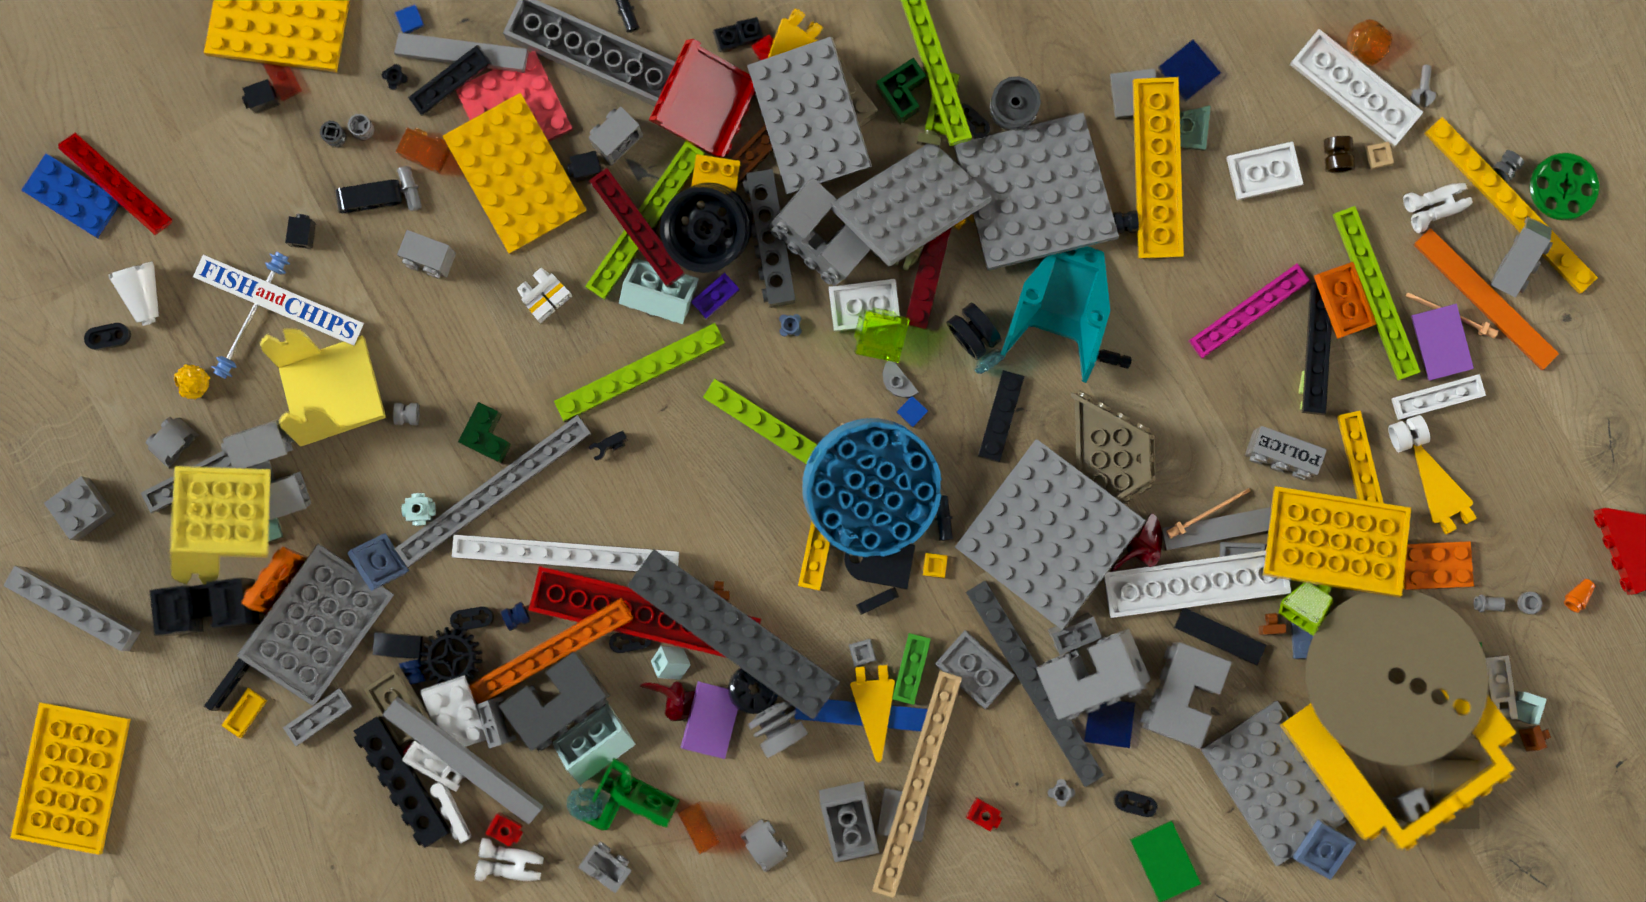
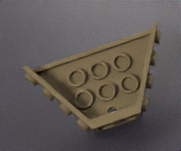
M1079 391L1078 394L1071 392V397L1075 399L1076 469L1124 505L1132 500L1131 496L1139 492L1142 494L1152 487L1150 484L1156 481L1155 435L1149 433L1150 428L1139 422L1137 425L1129 422L1131 418L1121 412H1118L1117 415L1112 413L1110 406L1100 401L1098 404L1090 401L1092 397L1082 391ZM1140 454H1141V463L1138 462V460H1137V457H1138V455H1140Z

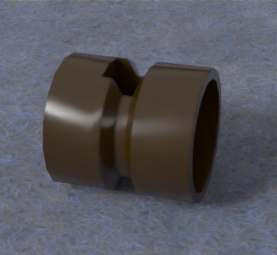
M1334 136L1323 140L1324 153L1328 155L1325 158L1326 172L1341 173L1355 169V159L1351 154L1354 150L1353 137Z

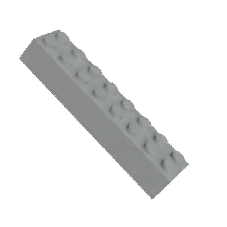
M518 0L503 31L507 41L529 51H534L538 55L653 106L656 105L675 64V61L538 0Z

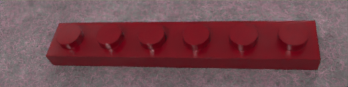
M608 168L590 179L591 185L666 287H669L684 276L683 270L669 256L661 240Z
M952 227L924 244L904 323L906 325L927 330Z

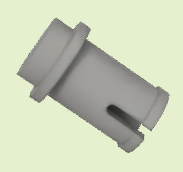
M1481 594L1474 598V609L1479 612H1484V610L1502 612L1505 609V599L1503 597H1485Z

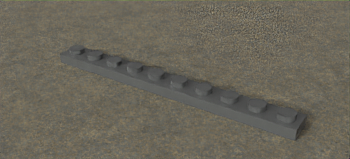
M986 581L965 592L1083 786L1086 787L1103 777V772L1071 720L1066 721L1065 717L1057 719L1037 672V664Z

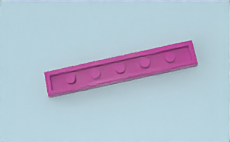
M1295 264L1191 338L1189 343L1200 358H1204L1310 282V279L1299 264Z

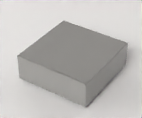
M871 639L849 644L854 666L877 661Z

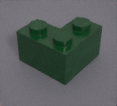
M914 57L876 81L877 91L900 124L919 112L920 106L911 94V91L925 83L926 75Z
M478 402L458 443L500 464L503 463L512 445L508 441L492 434L502 414Z

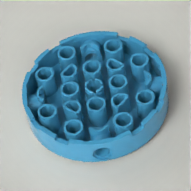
M881 418L853 420L828 433L811 453L803 475L802 492L804 505L815 527L835 547L849 554L861 557L887 556L899 552L900 549L910 543L913 544L932 523L941 499V474L938 463L935 461L929 447L906 427ZM877 484L874 491L868 492L869 486Z

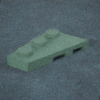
M1211 105L1180 112L1181 148L1206 150Z

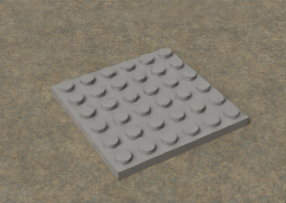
M1084 113L954 145L959 166L992 196L990 203L973 213L988 271L1118 239V231Z
M1036 439L955 548L1057 627L1064 630L1146 520Z

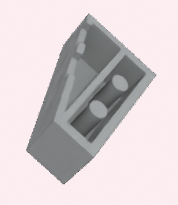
M1528 216L1524 221L1525 226L1519 236L1515 237L1514 244L1502 260L1491 283L1492 286L1515 298L1519 292L1523 293L1529 284L1527 278L1530 273H1536L1541 264L1538 260L1542 254L1546 255L1553 244L1550 242L1552 228Z

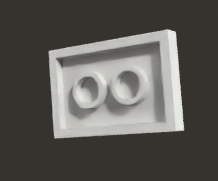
M1293 141L1230 155L1226 158L1237 200L1303 185Z
M895 279L829 287L834 332L901 324Z
M465 675L421 690V695L431 720L436 726L464 747L486 740L476 702Z

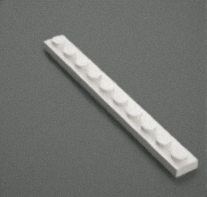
M454 535L452 557L637 572L652 550ZM656 550L678 566L679 552Z

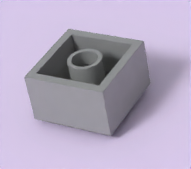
M622 107L610 111L606 116L607 120L602 125H596L590 131L591 135L589 136L593 148L611 166L643 136L640 125Z
M407 230L397 255L402 259V263L406 267L415 271H419V268H421L424 272H427V275L439 279L440 276L447 278L456 252L447 244Z
M82 476L44 502L69 540L79 541L115 515L91 479Z

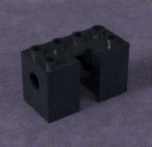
M239 577L210 581L205 585H181L149 590L154 636H176L204 632L202 618L211 616L213 619V623H211L212 628L227 629L260 624L259 611L247 608L241 603L245 598L246 591L254 586L255 579Z

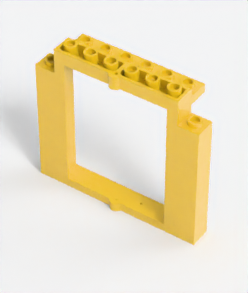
M1439 688L1448 700V693L1444 689ZM1487 696L1482 716L1472 733L1491 757L1490 761L1492 763L1430 806L1428 812L1423 811L1418 815L1419 819L1409 821L1400 827L1338 741L1322 725L1311 703L1279 725L1361 839L1369 838L1370 841L1375 839L1382 833L1380 831L1382 828L1385 832L1382 834L1387 842H1393L1398 850L1405 848L1407 851L1418 843L1416 841L1417 838L1421 835L1427 837L1435 832L1437 829L1434 826L1441 821L1445 824L1455 817L1454 812L1460 808L1462 811L1474 804L1472 799L1478 795L1482 798L1493 790L1491 788L1492 785L1496 782H1499V784L1504 783L1512 777L1509 773L1515 770L1498 746L1500 745L1503 748L1513 741L1511 736L1516 734V732L1491 698ZM1457 699L1453 703V708L1459 715H1466L1470 711V704L1465 699Z

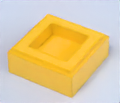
M925 553L922 576L945 578L948 556Z

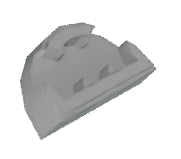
M890 358L883 370V382L887 390L893 395L902 398L918 394V390L893 359Z

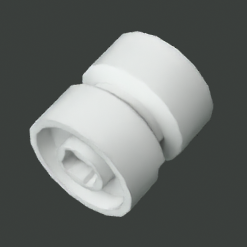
M1421 415L1407 419L1406 423L1400 421L1388 427L1391 442L1398 453L1411 449L1412 444L1417 447L1430 442L1429 429Z

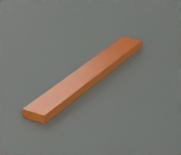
M1431 228L1413 244L1540 370H1544L1559 355L1535 329Z
M622 598L468 684L474 699L478 704L490 700L631 621L633 616Z

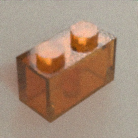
M407 127L396 149L398 155L440 174L451 152L445 140L439 137L432 139L427 137V133L415 127L412 130Z
M700 801L678 813L699 854L720 844L721 841Z

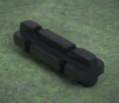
M1104 349L1102 351L1099 350L1097 356L1100 362L1115 366L1118 364L1126 369L1130 367L1132 362L1131 356H1120L1119 353Z

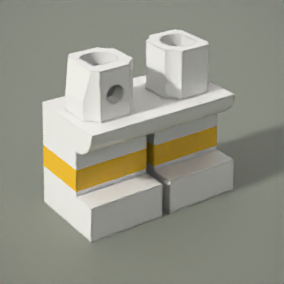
M540 268L533 274L540 284L532 289L525 281L517 290L522 297L523 303L539 323H542L556 311L543 295H546L558 309L572 297V294L552 273L549 274L543 268Z

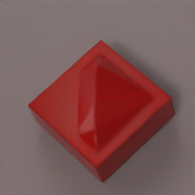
M768 34L751 46V49L760 61L768 58L774 40Z

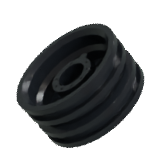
M712 182L696 184L677 194L666 206L660 223L661 239L669 256L683 268L700 273L714 272L729 265L747 247L752 233L751 214L741 196L731 188ZM699 201H703V202H704V204H705L704 209H701V208L697 205V203H698ZM720 207L726 208V215H719ZM683 217L689 219L688 225L682 223ZM704 224H712L713 228H705ZM726 229L732 231L733 235L731 237L725 234L724 231ZM690 238L695 242L693 247L688 245V239ZM710 245L716 246L717 251L715 253L709 251Z

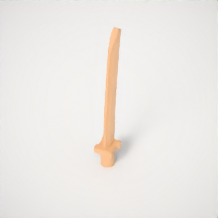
M1406 294L1407 298L1432 309L1441 308L1413 294ZM1460 316L1461 322L1479 330L1478 335L1482 336L1484 334L1493 339L1497 336L1498 330L1489 327L1490 323L1485 322L1480 325Z
M1250 488L1184 524L1177 522L1174 524V527L1166 531L1168 537L1171 539L1178 534L1186 533L1184 528L1251 491Z

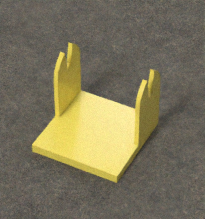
M283 329L286 340L284 342H279L278 339L268 334L262 339L260 343L262 351L279 368L289 412H286L279 421L281 428L300 447L386 418L366 340L363 335L358 336L354 346L341 342L323 349H319L305 332L298 329Z
M175 466L171 533V576L173 579L187 584L192 574H199L198 577L203 585H205L207 582L215 581L219 577V556L268 557L269 469Z

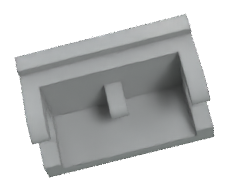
M1090 613L1072 619L1064 630L1057 626L1048 629V633L1053 639L1054 647L1060 655L1102 638L1096 621Z
M503 696L476 705L489 749L517 740L516 736L509 737L499 707V702L504 701Z
M1423 788L1412 789L1392 798L1403 821L1419 819L1418 812L1420 807L1418 803L1422 804L1425 812L1429 811L1428 803L1423 795L1425 793Z

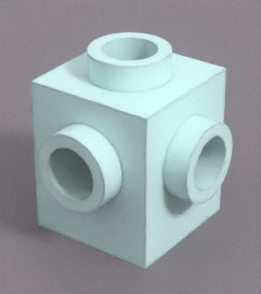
M425 493L411 494V498H405V503L402 504V516L406 517V521L412 522V526H424L427 521H433V516L436 514L435 502H432V498L425 497ZM415 505L420 506L418 513H415Z

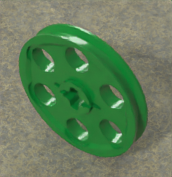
M1558 153L1543 160L1535 168L1530 180V194L1536 207L1546 216L1556 220H1572L1585 214L1593 207L1599 194V180L1592 165L1584 158L1572 153ZM1552 161L1560 162V172H1555L1551 169ZM1574 164H1579L1583 167L1582 175L1574 174L1572 170ZM1543 177L1547 180L1548 186L1546 189L1538 187V178ZM1564 181L1566 186H1569V189L1565 192L1563 187H1560V184L1564 183ZM1583 184L1591 187L1592 193L1590 196L1582 194L1581 187ZM1547 198H1553L1556 201L1555 209L1547 208L1545 204ZM1570 201L1577 203V213H1571L1568 210L1567 206Z

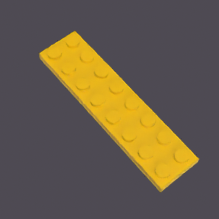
M1179 78L1133 79L1136 211L1139 222L1137 232L1138 259L1184 257Z

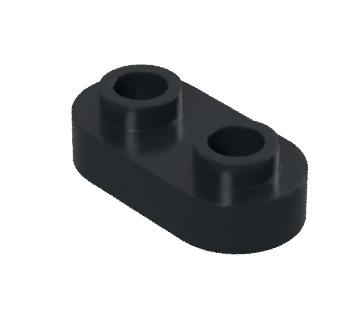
M122 323L97 326L86 331L84 342L87 347L97 351L123 346L129 342L131 331ZM122 331L123 336L122 338L118 339L117 333ZM97 336L101 337V341L99 343L95 342V338Z

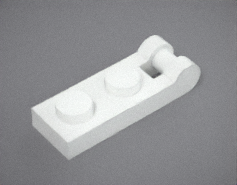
M1509 655L1485 658L1488 668L1491 700L1505 718L1510 717L1511 720L1518 719ZM1508 702L1509 708L1500 709L1499 703Z
M414 740L402 759L405 763L455 792L460 787L459 783L462 778H466L416 740ZM453 771L455 773L451 779L447 778L449 772Z
M441 783L434 784L431 787V794L439 798L442 804L440 807L441 813L445 819L449 818L453 826L450 830L455 840L459 839L460 843L471 838L472 835L449 788Z

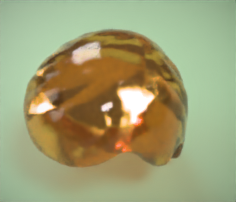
M1367 19L1357 23L1351 29L1347 37V49L1359 61L1369 66H1374L1388 54L1393 36L1381 23L1373 19Z

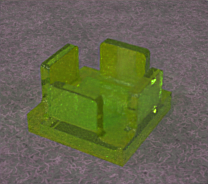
M873 307L872 310L865 309L863 317L859 316L854 334V338L857 341L855 354L899 363L910 321L909 318L898 316L894 311Z

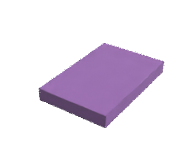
M1457 304L1411 315L1428 380L1474 369Z
M698 681L680 748L725 759L738 711L730 700L727 688Z

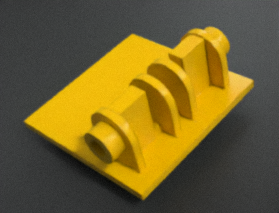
M696 154L692 186L712 182L725 185L736 192L740 161Z

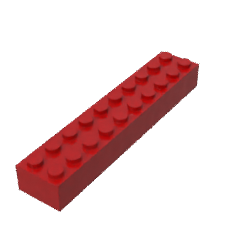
M539 566L528 611L580 622L622 598L633 619L613 631L725 657L629 587ZM748 616L758 624H761L762 619Z

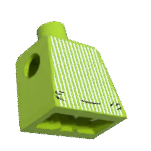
M1304 582L1281 601L1278 613L1314 636L1330 611L1333 598L1328 594L1332 588L1324 585H1317L1316 587L1311 583Z

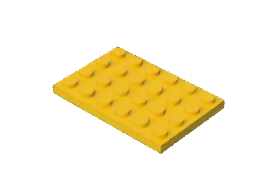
M213 0L204 54L212 57L337 72L350 0Z
M521 93L443 135L445 142L509 254L587 211Z
M1275 486L1273 489L1263 576L1400 598L1403 589L1411 508Z
M39 702L10 838L101 855L104 849L131 719Z

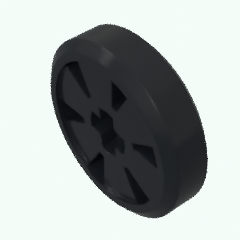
M738 668L730 678L728 685L730 700L737 709L744 713L759 714L773 706L777 700V693L742 668ZM756 683V688L759 689L758 693H753L751 695V690L748 689L749 685H754Z

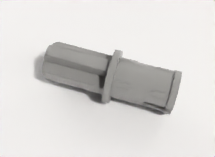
M411 166L400 167L397 169V173L402 185L401 192L405 195L408 209L410 211L419 210L422 205L417 192L418 185L415 184L411 172Z

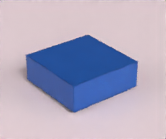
M416 5L395 12L403 33L407 34L424 27Z
M911 396L896 413L913 428L928 410Z

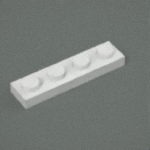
M1480 374L1394 397L1391 400L1397 420L1484 397L1486 394Z

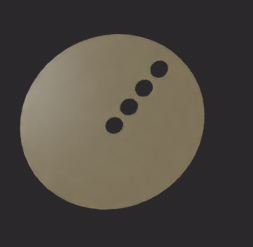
M1402 589V596L1400 598L1364 592L1348 599L1336 607L1321 623L1318 631L1313 636L1306 658L1307 691L1312 707L1322 725L1331 736L1348 750L1370 761L1394 766L1418 765L1448 754L1471 734L1479 722L1486 705L1489 686L1488 668L1477 637L1468 624L1454 610L1439 600L1420 592ZM1393 668L1403 670L1405 673L1404 682L1401 684L1390 682L1388 678L1389 671ZM1415 678L1423 679L1427 685L1426 692L1421 695L1414 694L1410 690L1411 680ZM1437 688L1444 689L1449 696L1447 703L1444 705L1435 704L1431 698L1433 690ZM1455 700H1467L1470 704L1469 713L1466 715L1455 713L1453 709Z

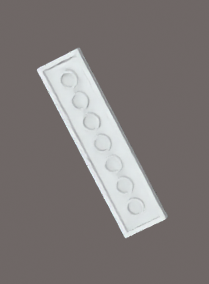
M1266 551L1107 572L1104 576L1110 618L1291 593L1290 582L1287 579L1263 576Z

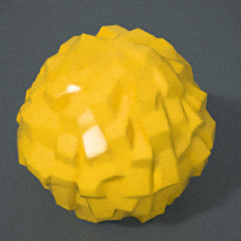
M184 364L174 374V381L176 387H179V395L181 397L196 400L202 397L209 388L210 376L199 366Z

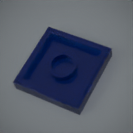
M1194 39L1158 67L1166 78H1179V94L1186 102L1221 74Z
M1117 701L1108 705L1107 702L1099 704L1100 708L1087 713L1084 742L1130 748L1135 703Z

